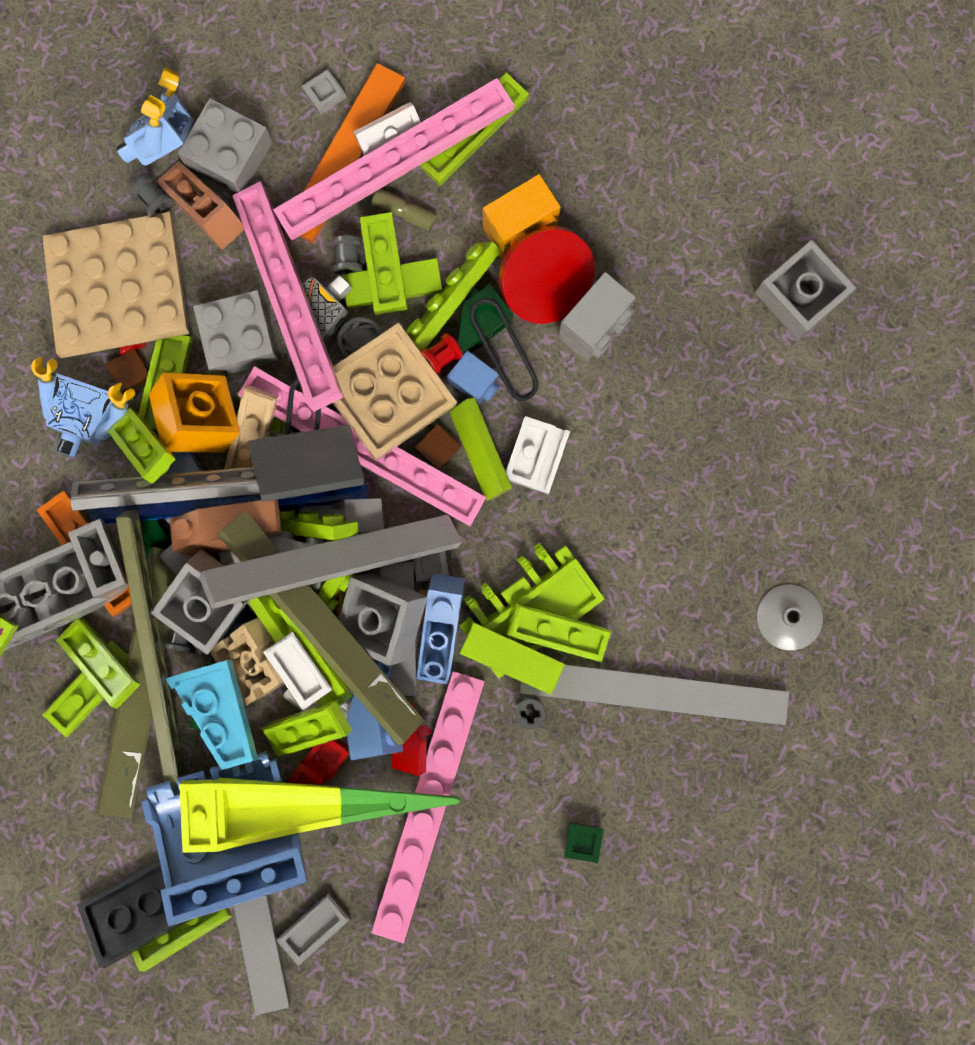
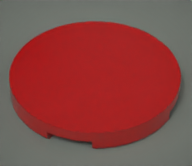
M542 226L539 230L529 233L520 241L516 240L505 254L499 272V286L503 298L509 308L525 321L536 324H548L562 320L591 289L595 275L594 258L585 241L573 231L560 226Z

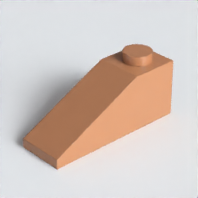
M180 161L156 181V184L172 198L177 206L221 250L244 231L243 224L229 206Z
M260 500L202 508L170 519L172 551L193 557L200 549L210 556L229 550L217 534L244 511L249 514L267 537L281 533L278 500L266 502Z

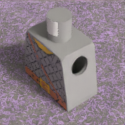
M340 275L326 288L314 277L302 283L326 348L350 315L339 302L352 290V287Z

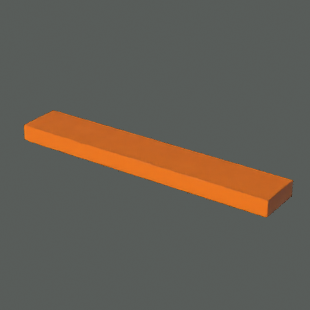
M378 63L376 64L304 191L364 156L353 131L388 114L406 83L405 77ZM326 221L299 237L314 244Z

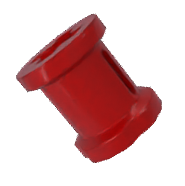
M447 333L443 334L441 340L429 349L423 348L420 350L437 375L440 374L442 367L454 359L460 360L463 356L458 343Z

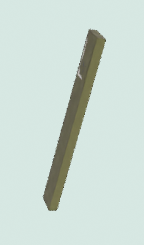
M137 510L124 511L116 518L164 781L171 780V783L177 782V778L181 776L184 769L170 685L165 679L168 678L158 619L151 614L155 608L139 513Z
M246 511L241 513L217 534L240 562L281 553ZM306 585L269 594L398 745L405 743L422 724L423 718L313 589Z
M150 547L147 563L156 606L176 578V575L160 558L161 553L166 549ZM158 619L165 657L166 648H164V645L168 642L171 628ZM134 624L126 667L141 685L116 711L96 807L98 815L132 818L152 721V711L136 624Z

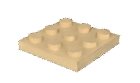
M399 323L333 366L344 394L343 398L333 402V404L375 461L457 404L452 394Z

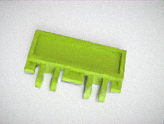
M540 543L533 547L537 557L543 561L549 570L542 577L538 576L531 562L523 555L517 559L534 586L531 587L522 576L503 590L501 595L509 604L506 607L503 606L487 583L480 586L483 595L496 608V611L487 618L473 597L468 595L464 598L466 604L482 624L481 626L537 651L542 647L541 645L506 635L516 602L578 620L605 600L566 545L553 553L561 563L559 568ZM470 616L458 624L466 636L474 622ZM491 668L495 675L498 677V679L505 675L504 673H501Z

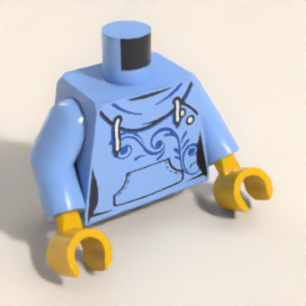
M168 68L163 69L158 85L166 88V93L161 94L160 100L149 95L148 100L144 102L141 108V113L144 115L132 123L124 137V142L117 146V151L125 162L129 163L138 158L143 165H148L184 144L195 120L175 95L179 82V75Z
M39 356L32 362L31 369L34 375L38 377L39 397L46 426L62 433L55 451L75 458L81 440L99 445L101 440H107L111 437L108 430L124 416L128 409L127 401L135 396V391L130 388L122 395L120 391L121 382L106 391L58 373L54 377L51 374L57 369V361L51 358L47 361L46 369L42 365V357Z

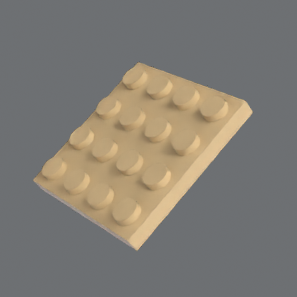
M170 212L159 213L151 218L144 216L42 236L56 354L60 358L190 334L175 229Z

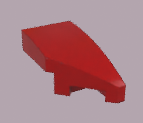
M409 702L412 705V707L416 709L415 705L412 702ZM421 724L409 739L402 744L403 752L392 753V768L416 776L426 772L425 736L432 733L428 725L422 726Z
M340 739L313 746L287 783H314L316 785L323 784L326 780L332 779L350 755L349 746Z

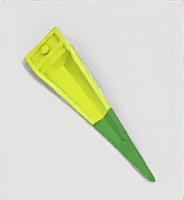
M219 777L214 780H182L179 784L183 853L218 852L260 841L356 821L455 805L461 801V798L446 795Z

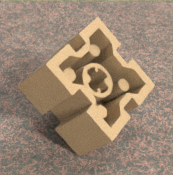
M259 618L239 627L229 637L217 643L210 651L216 663L233 660L245 707L285 684L263 653V651L274 645L275 641Z

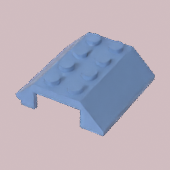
M267 751L258 753V760L245 763L246 768L240 769L239 765L221 770L220 766L210 768L212 778L208 779L214 780L219 777L285 783L277 758L270 760ZM204 770L177 778L178 789L175 790L171 780L146 788L148 798L142 801L145 821L153 827L166 887V889L160 891L168 926L308 882L299 833L218 852L183 853L179 784L182 780H207Z

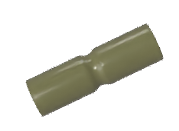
M381 188L375 192L371 203L373 207L386 213L392 212L393 216L401 217L404 221L429 233L432 231L438 217L437 214L416 204L408 203L405 199Z

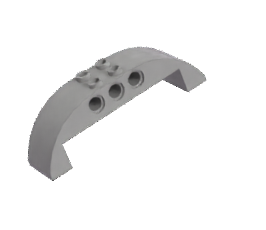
M98 519L69 532L71 542L0 572V615L19 625L5 651L99 609L117 598L127 589V579L103 519Z

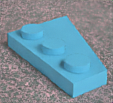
M232 659L165 678L171 689L175 688L184 702L181 705L187 715H192L201 730L200 736L221 770L258 760Z

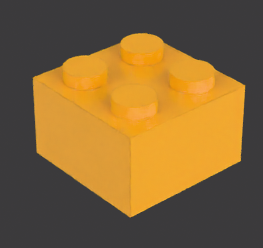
M540 174L483 207V230L490 242H494L502 250L499 256L503 260L508 249L516 240L520 241L523 237L539 230L542 226H558L561 207Z
M163 372L149 393L159 439L170 452L225 453L240 434L225 376Z

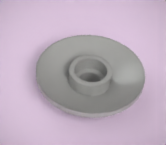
M786 584L773 588L762 598L757 610V624L763 637L773 646L783 650H799L811 644L819 635L823 624V612L819 601L809 590L798 585ZM790 611H795L798 615L795 623H790L787 619V614Z

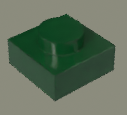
M569 822L564 857L598 863L604 829L602 827Z

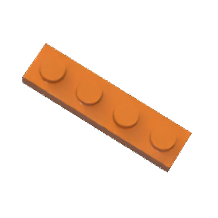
M64 490L37 509V512L61 545L71 542L69 532L90 523L81 510L72 511L71 496ZM129 586L121 595L104 605L112 617L118 616L132 606Z

